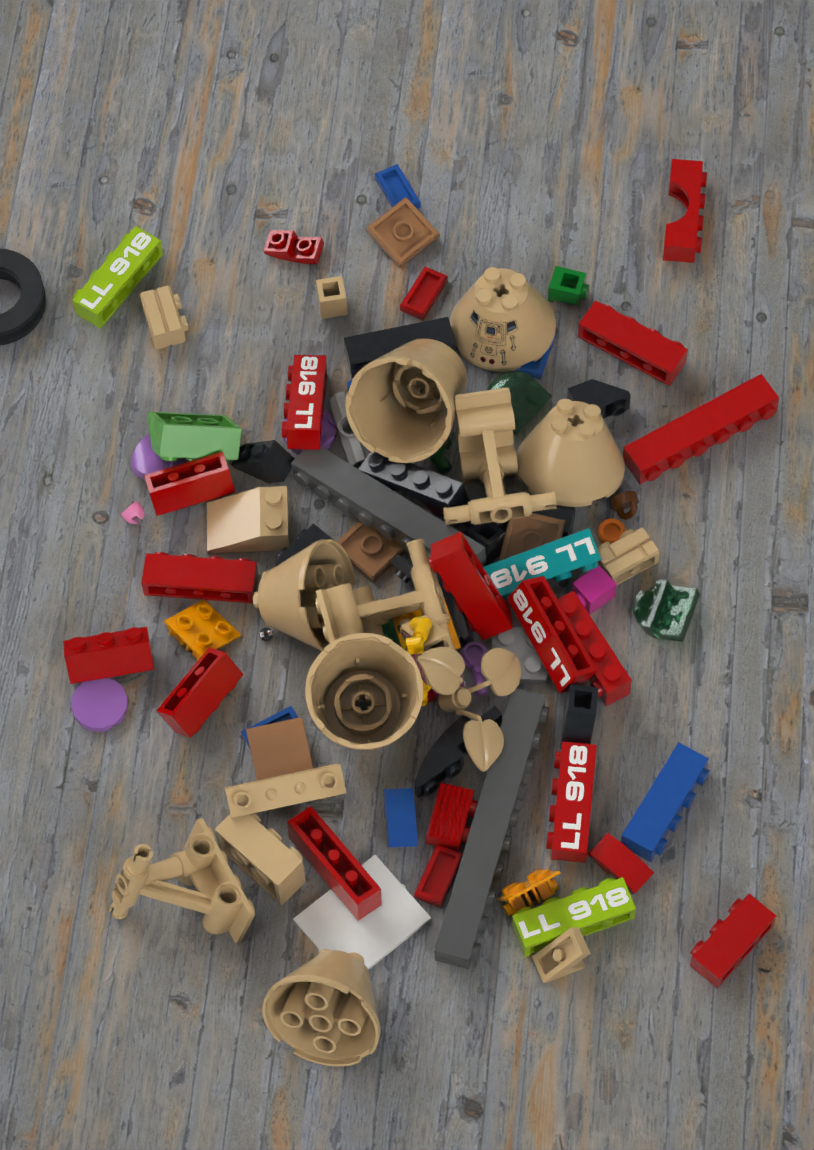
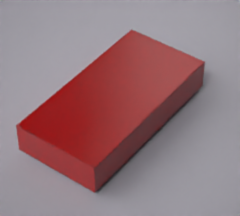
M424 266L400 304V311L424 321L447 284L448 276Z
M436 844L414 893V898L442 908L458 872L463 854Z

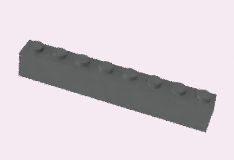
M321 446L320 450H303L291 463L294 479L299 485L303 487L308 486L320 498L324 500L329 499L335 503L344 513L349 512L356 516L365 526H372L377 529L384 538L388 540L393 539L398 542L408 553L409 550L406 543L416 539H424V545L429 558L431 557L432 543L460 532L450 525L446 526L445 522ZM463 534L484 566L487 562L485 547Z

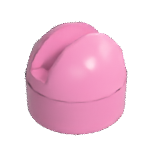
M136 500L120 515L128 523L138 524L139 521L136 516L143 520L145 514L144 509Z

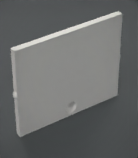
M376 855L363 863L362 867L381 888L382 905L357 921L332 889H330L293 918L295 923L319 949V952L322 949H329L347 953H358L364 958V964L368 970L431 920L427 912L406 890V886L397 880Z

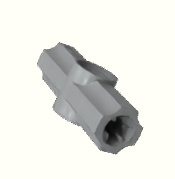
M336 393L333 397L329 398V405L338 430L339 442L343 447L347 463L359 469L370 452L362 445L354 433H346L347 431H352L346 415V395L348 393Z

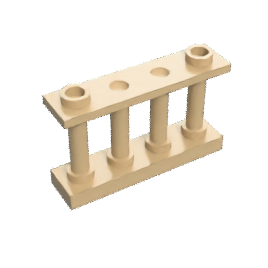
M336 763L225 787L231 818L345 794L346 788L341 764L338 765Z

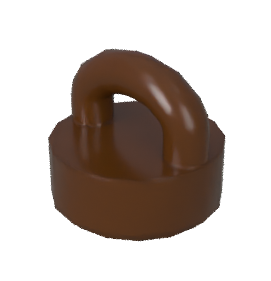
M625 491L613 496L610 502L613 510L617 511L618 516L621 519L627 520L636 514L639 499L636 492ZM631 508L629 512L624 513V509Z

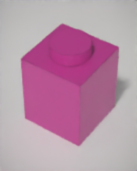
M600 565L576 580L572 586V591L576 593L589 615L616 596L617 584Z

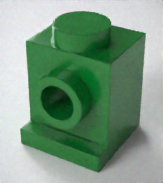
M555 266L548 287V302L553 303L555 300L579 306L580 300H586L590 285L586 284V273Z

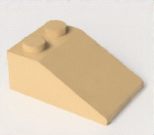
M287 486L258 487L207 502L208 554L281 551L283 548L290 546Z

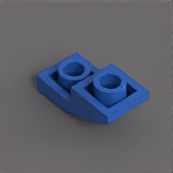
M413 788L383 789L387 847L418 846Z

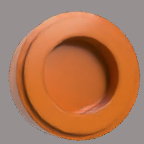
M609 518L600 523L597 535L602 544L605 542L612 544L619 540L626 530L621 521Z

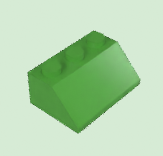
M148 411L151 446L160 459L176 461L177 458H186L188 461H193L223 452L227 463H229V460H238L242 428L228 416Z

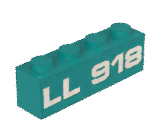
M588 528L487 565L484 568L506 601L523 580L545 576L546 580L555 577L556 582L572 577L571 571L581 567L582 572L599 567L597 561L603 558L592 528Z

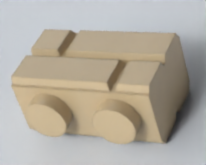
M168 285L156 288V290L152 289L141 292V304L155 349L158 350L169 347V345L184 343L186 341L184 332L188 331L189 328L185 315L180 316L178 312L179 309H182L178 293L173 295L171 287Z
M642 527L636 531L629 529L614 543L605 542L599 546L603 559L597 561V563L617 585L659 563V549L650 540L649 535Z

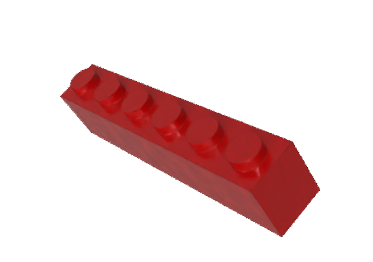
M760 374L624 446L623 458L625 465L639 484L647 480L653 481L662 472L670 468L676 469L690 457H698L705 453L709 447L715 444H723L733 434L739 431L745 432L761 419L767 420L774 416L777 412L779 396L764 376Z

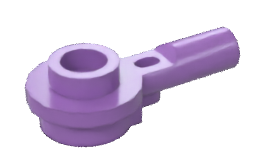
M478 642L467 643L461 650L465 666L472 670L474 685L485 682V677L481 672V661L487 652V648ZM486 687L476 691L477 697H483L488 694Z

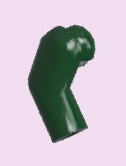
M449 436L439 450L429 457L441 475L447 474L452 469V466L444 456L446 450L452 445Z

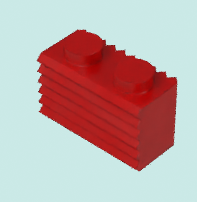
M443 782L440 783L426 833V844L433 846L439 844L458 852L461 851L462 843L466 844L471 827L467 826L469 817L474 818L478 801L474 800V790Z

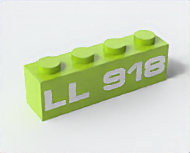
M137 226L130 233H126L122 237L119 246L106 256L102 266L92 272L85 286L75 292L72 300L75 314L101 329L163 256L161 240Z
M608 878L598 884L599 886L590 889L582 887L573 891L570 896L562 899L560 897H553L536 908L528 906L518 910L515 915H512V927L524 957L539 952L570 928L579 927L584 937L635 919L636 907L624 878L616 880L615 878Z

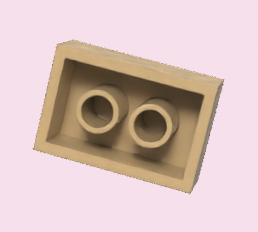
M256 813L231 818L229 814L215 828L218 847L225 852L227 858L282 906L306 882L305 867L302 861L303 856L294 847H286L281 842V836L274 829L269 828L267 830L260 824L261 819Z

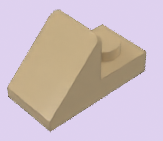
M574 927L564 932L533 955L532 958L543 983H548L585 967L583 959L591 953L579 927Z

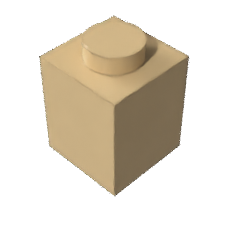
M342 276L316 280L321 319L348 315Z

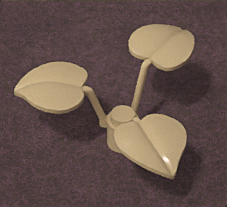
M436 647L421 653L415 659L421 666L429 685L435 692L440 694L438 701L441 709L445 712L456 711L458 716L464 715L474 719L466 722L464 725V744L477 768L481 772L488 770L502 752L504 746L503 733L495 721L490 719L482 721L480 715L466 711L465 708L471 702L472 692L491 685L492 691L496 696H506L514 692L521 678V666L517 656L503 648H494L487 651L481 661V672L487 680L466 689L460 686L463 683V678L460 676L464 672L465 663L462 656L455 649Z

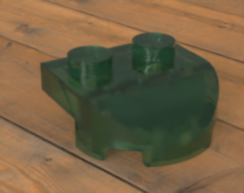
M523 372L502 374L494 379L486 389H510L515 419V430H513L515 436L521 432L552 397L533 377Z
M664 579L655 581V585L646 591L640 590L633 602V614L645 633L656 639L683 642L700 597L698 589L672 586L668 580Z

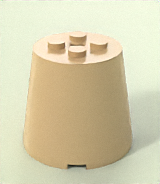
M416 339L365 365L352 379L348 394L346 395V415L357 439L372 453L377 452L389 458L388 461L412 463L433 455L448 438L456 419L455 395L465 394L467 390L468 379L462 360L453 349L442 342L433 339Z
M355 633L341 637L327 645L312 663L306 679V704L313 722L330 740L350 749L373 750L395 742L412 727L422 705L423 682L416 662L401 646L382 635ZM359 700H365V703L371 706H367L366 711H361V708L355 705H359Z

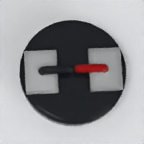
M263 628L259 632V636L262 640L269 641L273 637V631L270 628Z

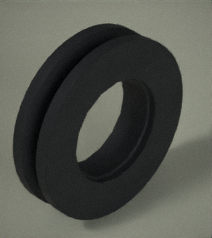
M0 248V279L8 280L21 289L20 299L14 307L0 314L1 346L22 339L38 325L45 312L46 293L40 272L31 260L18 252Z

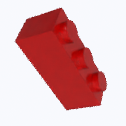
M223 452L144 475L156 516L235 493Z
M132 627L123 631L103 632L99 635L74 637L71 640L63 641L64 657L70 684L154 670L153 654L147 627Z
M209 647L156 711L175 733L192 738L201 729L202 724L211 713L218 709L225 696L236 687L237 682L244 674L225 652Z
M750 893L743 900L738 898L728 910L730 915L724 921L719 919L709 931L712 935L705 942L700 940L690 952L692 955L690 966L717 989L775 924L777 915Z

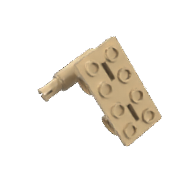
M500 388L455 395L461 479L463 483L481 480L485 486L487 498L470 500L468 505L444 507L445 525L469 521L474 525L490 522L504 523L510 519L529 517L535 511L557 509L554 491L529 495L526 492L506 495L503 477L513 476L518 472L513 439L515 419L510 389Z
M416 539L406 543L413 565L410 573L415 587L414 591L392 598L374 600L371 586L352 589L351 584L347 583L329 589L316 590L317 598L315 599V604L318 612L323 616L325 624L323 626V633L328 642L332 643L341 637L355 633H373L384 636L382 625L388 623L389 619L421 609L423 616H427L449 635V647L455 648L447 625L450 623V617L444 603L443 592L436 573L430 567L424 539Z
M203 818L196 820L184 846L185 850L173 853L171 858L149 864L153 857V851H150L151 847L147 844H139L135 847L133 856L125 861L121 872L116 876V884L112 891L113 903L109 909V912H113L111 914L112 917L115 919L125 918L129 908L136 904L140 895L205 913L202 923L206 931L215 935L229 931L236 944L242 942L255 916L254 905L250 899L246 898L241 889V882L238 876L233 874L228 865L225 852L218 847L213 830L206 825ZM177 877L184 885L195 886L197 891L166 883L165 881Z

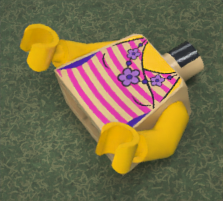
M418 616L412 620L408 618L403 619L398 624L397 630L401 634L402 648L412 656L419 668L423 682L421 706H426L428 691L431 689V686L415 658L432 648L449 647V635L427 616Z

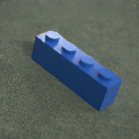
M678 742L622 833L621 843L633 853L649 862L652 861L655 854L660 856L668 843V840L665 838L669 831L675 832L682 820V817L679 816L684 807L689 809L696 797V793H694L695 788L698 784L702 786L707 780L710 770L707 769L709 758Z

